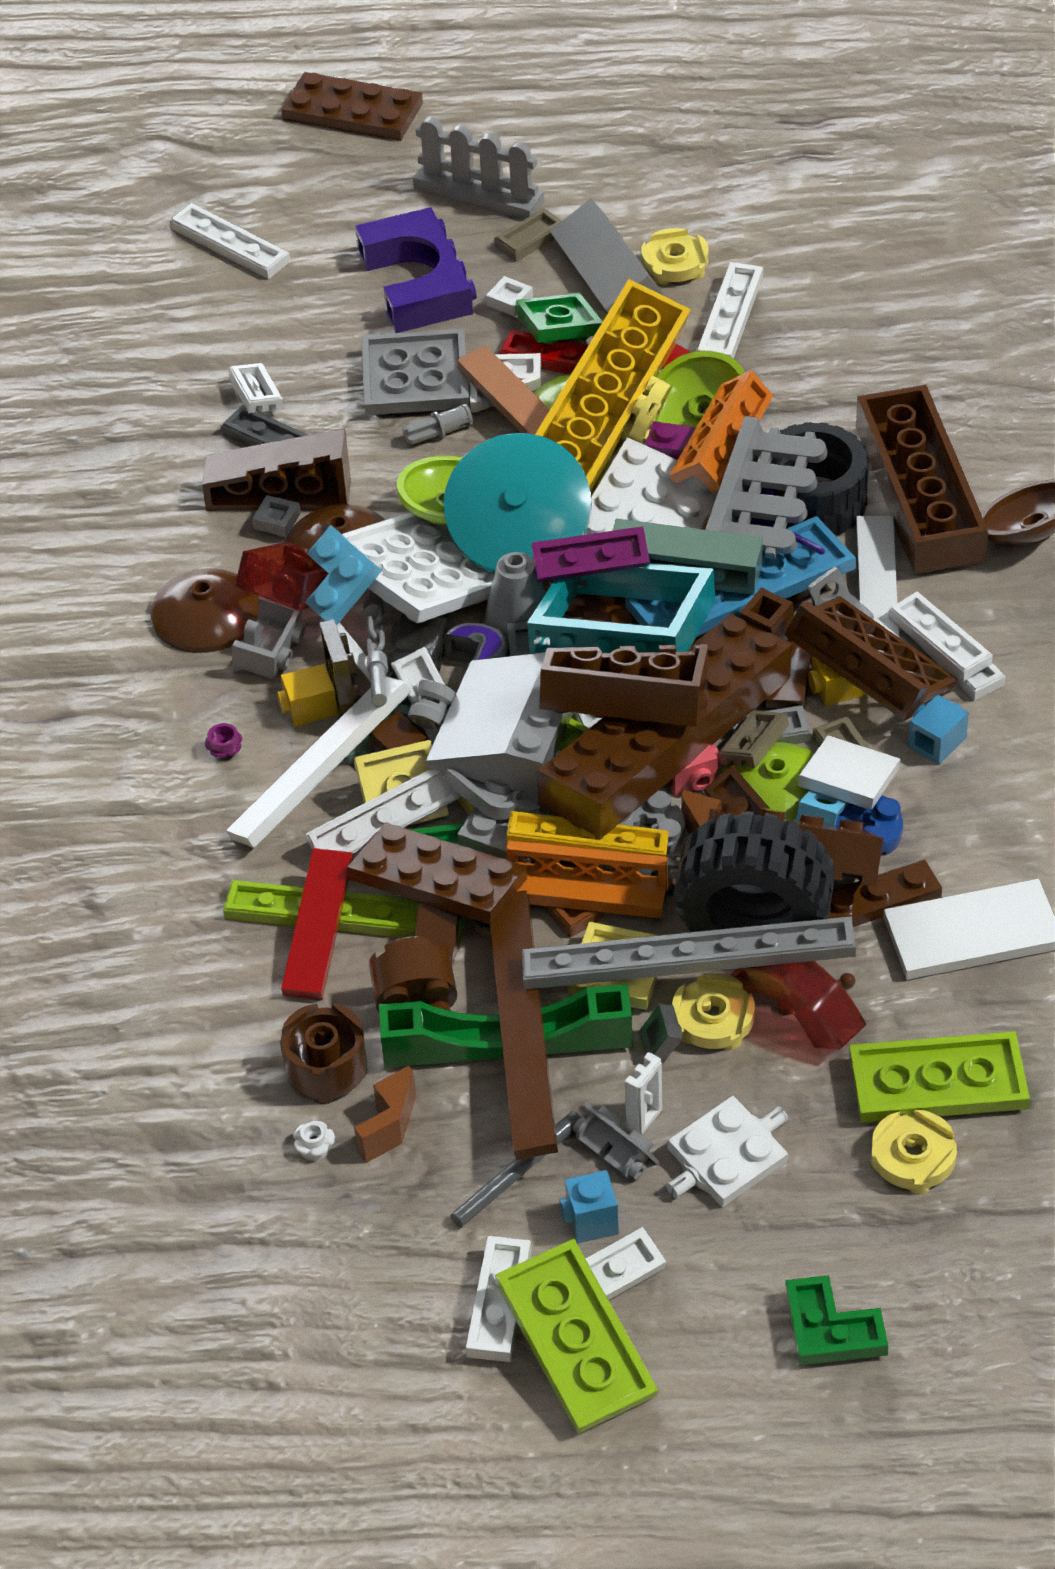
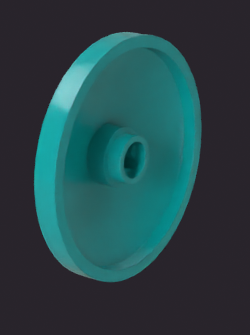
M505 434L480 443L458 462L449 477L444 494V516L454 544L470 562L492 574H495L499 559L508 553L521 552L533 559L531 551L532 542L585 535L591 518V493L588 480L581 465L569 451L558 443L534 434Z

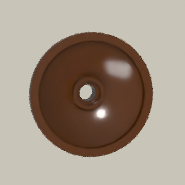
M1047 479L1024 485L990 503L981 512L988 529L987 540L1012 545L1036 544L1047 540L1051 535L1055 534V479Z
M336 504L319 508L304 516L291 529L286 542L289 563L306 580L321 584L329 573L307 553L331 525L343 534L385 521V519L378 513L357 505Z
M217 568L192 570L170 580L157 592L150 611L152 625L159 638L176 649L192 653L220 651L231 647L235 640L241 642L244 639V628L248 620L255 622L258 620L259 594L251 582L237 573Z

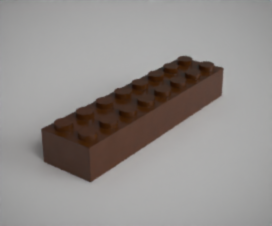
M730 613L692 644L689 651H694V645L708 644L706 685L697 726L686 725L677 727L669 723L635 722L630 719L616 717L602 718L538 770V805L558 817H563L570 821L572 825L588 831L594 837L601 840L686 768L709 745H713L789 680L792 644Z

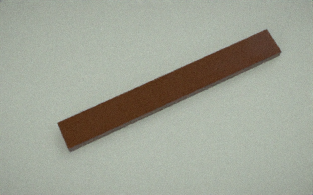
M524 890L516 892L490 924L511 1134L516 1160L558 1152L540 989H525L523 983L522 949L535 948L530 902L527 891Z

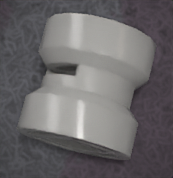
M421 680L416 690L417 702L411 705L407 718L422 728L439 731L446 717V709L451 706L456 693L444 684L431 680Z

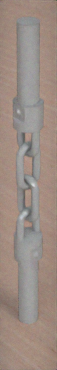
M367 589L365 591L366 599L363 601L365 624L370 634L367 639V670L370 673L372 703L377 707H381L387 702L385 675L388 671L387 656L381 651L385 646L384 632L380 625L384 615L382 598L370 589ZM375 640L379 643V645L377 646L375 643H372V641Z

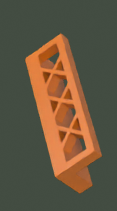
M752 370L720 385L669 475L675 483L697 475L711 493L719 490L744 417L759 418L760 421L773 398V394Z
M508 840L506 849L507 860L527 866V879L517 892L526 890L531 905L662 919L668 890V857ZM517 856L532 857L538 862L534 864L518 862ZM561 860L572 861L577 866L574 868L564 867L558 862ZM601 864L611 865L617 870L614 872L603 871L597 866ZM638 870H658V877L642 875Z

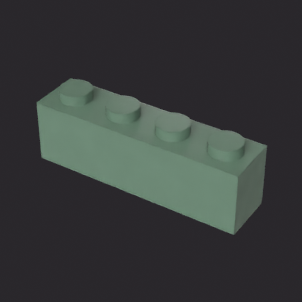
M615 519L613 530L644 527L651 564L713 569L715 590L755 595L762 566L763 537Z

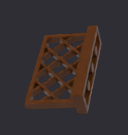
M841 596L816 607L809 602L800 604L785 634L791 641L904 721L913 716L917 706L933 699L937 694L941 695L953 689L958 681V678Z

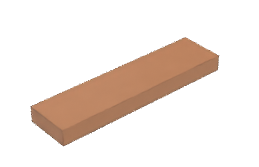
M486 345L457 359V369L521 433L536 434L550 409Z

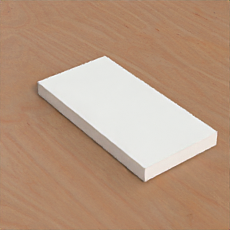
M1039 879L884 909L883 919L906 980L1055 950V916Z

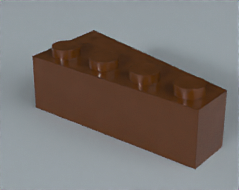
M345 428L206 455L202 481L206 510H258L266 495L297 502L300 504V510H317L330 505L349 504L351 475Z
M708 644L694 645V651L676 652L675 645H659V652L640 653L636 651L635 646H620L619 649L613 650L611 653H602L599 647L547 648L541 666L539 709L552 710L561 714L569 712L589 714L597 718L616 717L630 719L635 722L669 723L677 727L686 725L697 726L706 685Z
M722 803V810L710 808L708 821L712 818L717 821L721 815L732 813L733 816H739L742 812H746V806ZM762 808L761 815H758L765 816V813L777 815V819L787 821L784 811ZM800 814V821L789 819L798 823L799 829L803 831L808 829L817 837L818 842L823 843L834 862L835 880L841 881L844 879V876H852L861 881V884L876 886L883 837L862 829L863 822L839 819V825L835 826L824 824V817L810 814Z

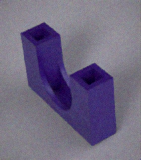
M432 207L355 225L357 250L367 271L406 262L422 263L434 269L420 278L383 287L386 314L395 333L473 314L472 300L477 299L475 285L472 279H466L464 262L462 259L457 260L454 242L452 239L446 238L445 224L442 219H437Z

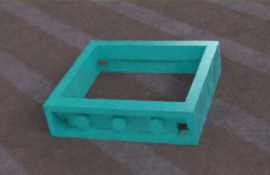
M649 563L648 567L554 580L527 622L530 654L546 653L547 648L599 647L602 653H611L613 650L619 649L620 646H635L638 653L659 652V645H675L676 652L689 651L715 603L713 569ZM577 580H586L587 586L577 585ZM577 593L682 603L669 628L562 618ZM548 639H550V645H545Z

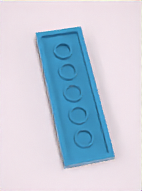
M815 516L787 529L823 547L825 553L820 555L798 542L793 552L788 554L777 553L776 559L767 558L765 551H762V566L755 594L762 587L786 599L807 590L809 584L832 567L838 568L841 575L856 569V557ZM715 590V603L697 636L711 630L730 613L740 618V611L754 595ZM625 598L626 608L639 624L643 626L669 628L682 605L679 602Z

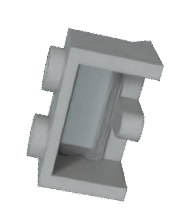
M261 594L258 598V620L256 622L248 620L244 628V643L235 640L232 645V673L246 670L275 679L279 669L286 671L292 658V645L294 643L300 645L305 636L306 623L302 622L303 607Z

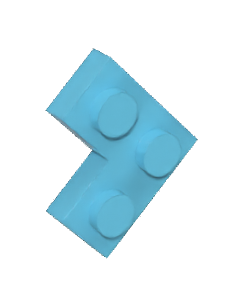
M330 525L307 553L329 574L305 603L325 621L334 620L337 626L383 570Z

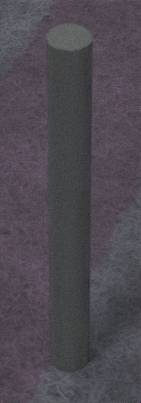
M571 1111L555 1125L557 1144H560L574 1132V1124L581 1118L577 1112ZM546 1155L512 1161L451 1214L453 1222L462 1228Z

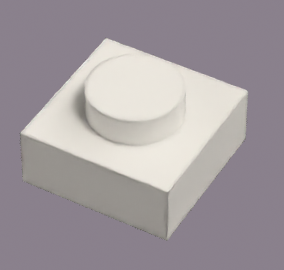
M504 276L486 295V305L515 317L517 315L515 313L516 300L533 298V287Z

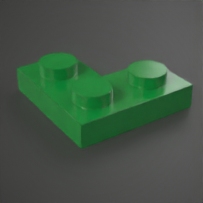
M829 1275L785 1280V1291L799 1365L888 1355L889 1345L881 1308L837 1313Z

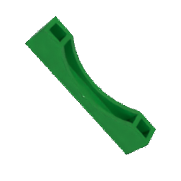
M628 984L586 987L571 997L542 1007L547 1054L633 1047L632 1015ZM421 1001L379 1005L384 1068L504 1058L499 1015L458 1013L437 1008Z

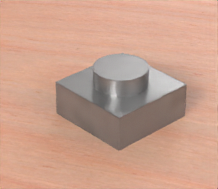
M266 495L252 518L253 529L287 537L301 514L300 504Z
M659 1003L640 1028L646 1052L661 1058L662 1063L666 1061L682 1040V1029L678 1023L673 1005Z

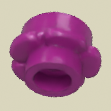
M216 724L207 733L205 747L207 750H210V754L214 757L229 758L240 751L242 736L231 724Z

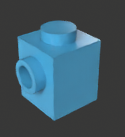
M937 694L927 705H921L910 720L908 747L933 762L940 764L967 738L969 712L957 703L950 702Z
M607 1170L565 1179L566 1197L559 1198L563 1221L565 1224L571 1223L577 1244L619 1234L618 1204Z

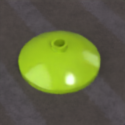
M695 351L676 358L665 366L656 377L670 384L671 389L662 411L655 421L697 427L704 413H701L702 410L708 408L720 385L746 372L732 357L717 351Z
M433 456L420 459L405 467L398 476L396 487L397 496L402 505L422 520L447 526L444 516L445 489L452 471L463 457Z
M775 742L756 768L748 767L747 761L742 767L735 766L732 760L729 765L723 767L720 775L733 765L771 809L784 811L785 819L795 820L799 802L809 791L798 786L799 776L815 753L796 744ZM816 799L818 802H821V803H824V804H831V803H832L831 801H828V800Z

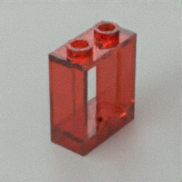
M286 541L243 551L235 587L299 611L310 608L305 602L329 573L307 554L309 552L308 549ZM307 561H312V567L308 566Z

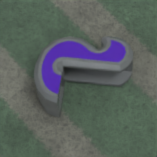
M463 623L450 628L444 635L445 655L449 660L470 663L475 660L509 657L508 638L497 628L480 623Z

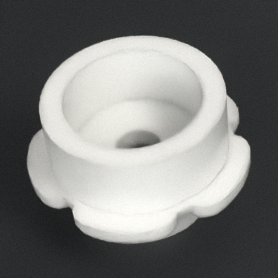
M311 1121L302 1124L295 1130L293 1135L296 1140L294 1148L303 1158L310 1161L325 1158L330 1153L335 1141L333 1130L328 1129L326 1123L321 1121Z

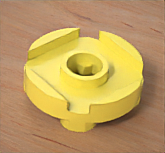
M663 229L652 234L651 241L647 244L644 242L642 245V265L648 274L652 275L654 282L659 285L690 279L698 280L705 275V268L708 265V244L698 234L697 239L689 236L686 229Z
M654 376L650 378L644 393L640 394L632 410L634 417L632 421L628 422L621 440L625 441L628 437L644 445L652 423L659 417L669 395L670 384Z
M720 973L697 976V982L690 983L687 987L684 983L678 988L673 997L672 1005L682 1029L681 1041L707 1049L723 1048L733 1050L741 1045L742 1039L749 1034L753 1027L755 1019L754 998L751 993L749 996L748 992L743 989V983L732 976ZM711 1006H717L721 1014L711 1016L703 1011H710Z
M914 1110V1115L906 1114L900 1116V1112L892 1113L885 1117L873 1132L872 1167L889 1183L908 1189L914 1194L927 1193L932 1186L942 1183L949 1177L956 1165L957 1144L954 1140V1132L944 1119L931 1112ZM917 1144L922 1146L921 1154L919 1155L909 1154L904 1148L906 1145L911 1148Z

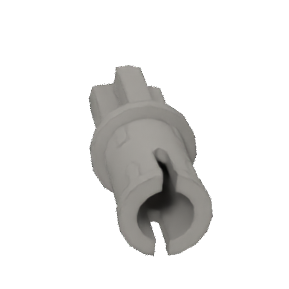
M463 404L441 413L432 412L429 418L405 425L402 429L406 442L412 445L439 436L441 439L451 431L473 425V418L469 407Z

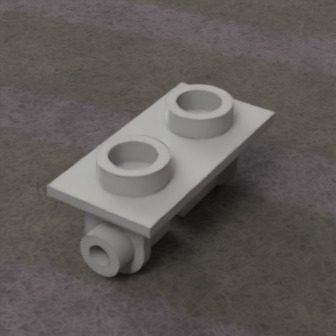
M587 1102L583 1104L591 1114L587 1119L582 1117L574 1124L573 1131L576 1133L578 1141L584 1143L599 1156L602 1155L610 1144L614 1146L604 1159L626 1178L633 1177L636 1180L639 1179L646 1170L644 1163L648 1158L658 1165L660 1161L649 1151L653 1144L635 1129L629 1135L618 1126L622 1120L602 1105L597 1111Z

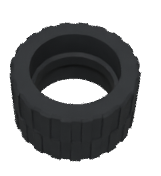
M804 422L803 424H794L786 429H781V434L804 437L806 432H814L816 439L823 440L827 448V457L819 463L808 462L806 468L814 471L817 477H824L833 481L817 484V487L809 493H797L796 499L802 500L807 509V517L803 521L817 516L834 535L841 534L847 531L848 528L855 526L857 516H863L865 506H867L869 455L865 450L863 442L858 440L857 436L852 432H848L837 425H829V423ZM772 458L770 464L794 467L796 461ZM774 489L775 496L784 497L786 491ZM787 523L786 528H789L799 523Z

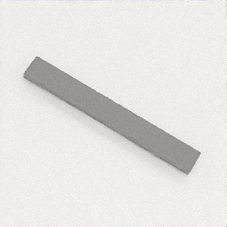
M852 916L522 949L523 983L525 989L856 957Z

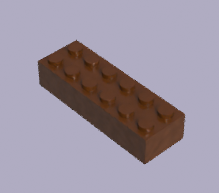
M927 385L857 396L856 430L860 440L865 445V450L868 452L870 465L890 515L893 516L894 525L914 574L985 562L988 529Z

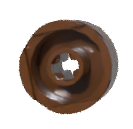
M406 937L384 945L385 952L376 958V952L371 956L369 970L378 1013L379 1005L417 1001L451 1011V1007L457 1000V989L450 952L444 943L441 942V947L432 945L431 938Z
M331 1003L332 1008H318V1004L304 1006L291 1014L284 1022L282 1028L281 1052L286 1079L294 1090L306 1097L313 1098L318 1104H329L337 1097L349 1093L359 1085L368 1072L361 1022L350 1009L338 1004Z

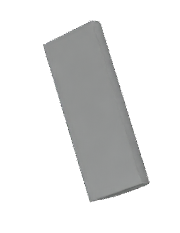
M592 198L550 230L553 237L607 312L610 311L628 279L663 295L619 232Z

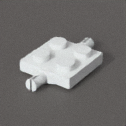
M734 1096L728 1098L668 1140L667 1149L681 1163L684 1171L675 1179L666 1183L668 1192L672 1194L673 1198L677 1199L693 1186H697L699 1189L709 1193L722 1208L787 1163L789 1153L771 1134L779 1126L788 1122L786 1112L777 1106L770 1113L759 1119L752 1115Z

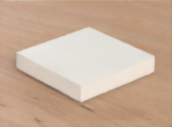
M827 736L801 772L798 786L872 810L899 770L900 758Z

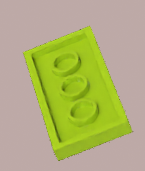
M1016 1031L849 1045V1059L860 1123L882 1121L888 1115L900 1112V1116L906 1114L914 1115V1110L928 1111L937 1116L1029 1109L1030 1096Z
M574 1238L495 1275L497 1287L577 1435L657 1397L659 1391Z

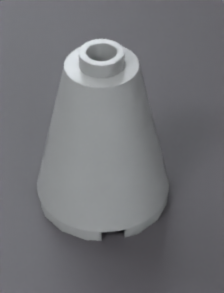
M521 552L508 553L499 559L496 566L482 624L499 629L506 637L507 623L528 622L546 594L543 583H537L534 562L529 555Z

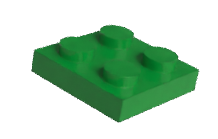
M581 293L516 300L515 313L537 342L553 344L558 340L572 338L586 340L590 336H595L603 322Z

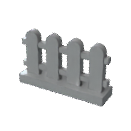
M432 116L427 117L421 126L419 125L415 129L416 137H420L422 142V152L418 155V163L423 166L413 177L414 188L520 219H526L535 214L545 202L544 191L538 190V185L532 184V169L537 165V158L531 157V150L526 143L517 141L509 150L502 149L500 139L493 133H486L477 142L472 140L470 130L464 125H456L450 134L443 132L441 122ZM444 145L450 146L451 160L445 159ZM473 153L480 154L481 169L474 167ZM502 161L509 163L510 177L503 175Z
M745 416L705 530L763 537L762 551H765L767 558L776 559L777 553L788 554L793 552L797 547V540L795 534L791 530L786 529L787 523H800L807 517L805 503L800 499H796L798 492L809 493L817 487L814 471L806 467L808 462L819 463L827 457V448L824 441L816 439L814 432H806L804 437L784 435L780 433L779 428L770 427L769 433L763 432L759 418ZM772 458L796 461L794 467L770 464ZM762 488L786 491L784 497L760 494ZM752 518L772 520L775 521L774 527L752 525L750 522Z

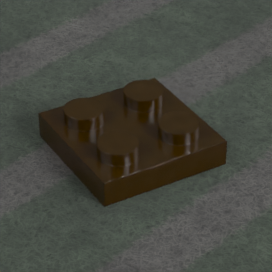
M329 620L319 624L326 669L335 690L336 706L341 718L361 697L358 685L354 683L353 676L357 675V669L353 653H350L346 633L339 634L335 621Z

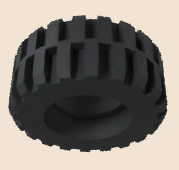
M742 812L739 816H733L732 813L724 814L717 821L712 818L699 826L688 836L686 844L683 845L673 893L676 911L690 932L828 919L835 880L834 862L823 843L818 842L817 837L808 829L804 831L799 829L798 823L787 819L785 822L777 819V815L765 813V816L754 815V812Z

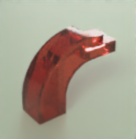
M815 961L738 968L730 975L743 983V989L746 992L765 994L783 1004L799 1021L814 1048L841 1050L867 1025L855 1003L843 987Z

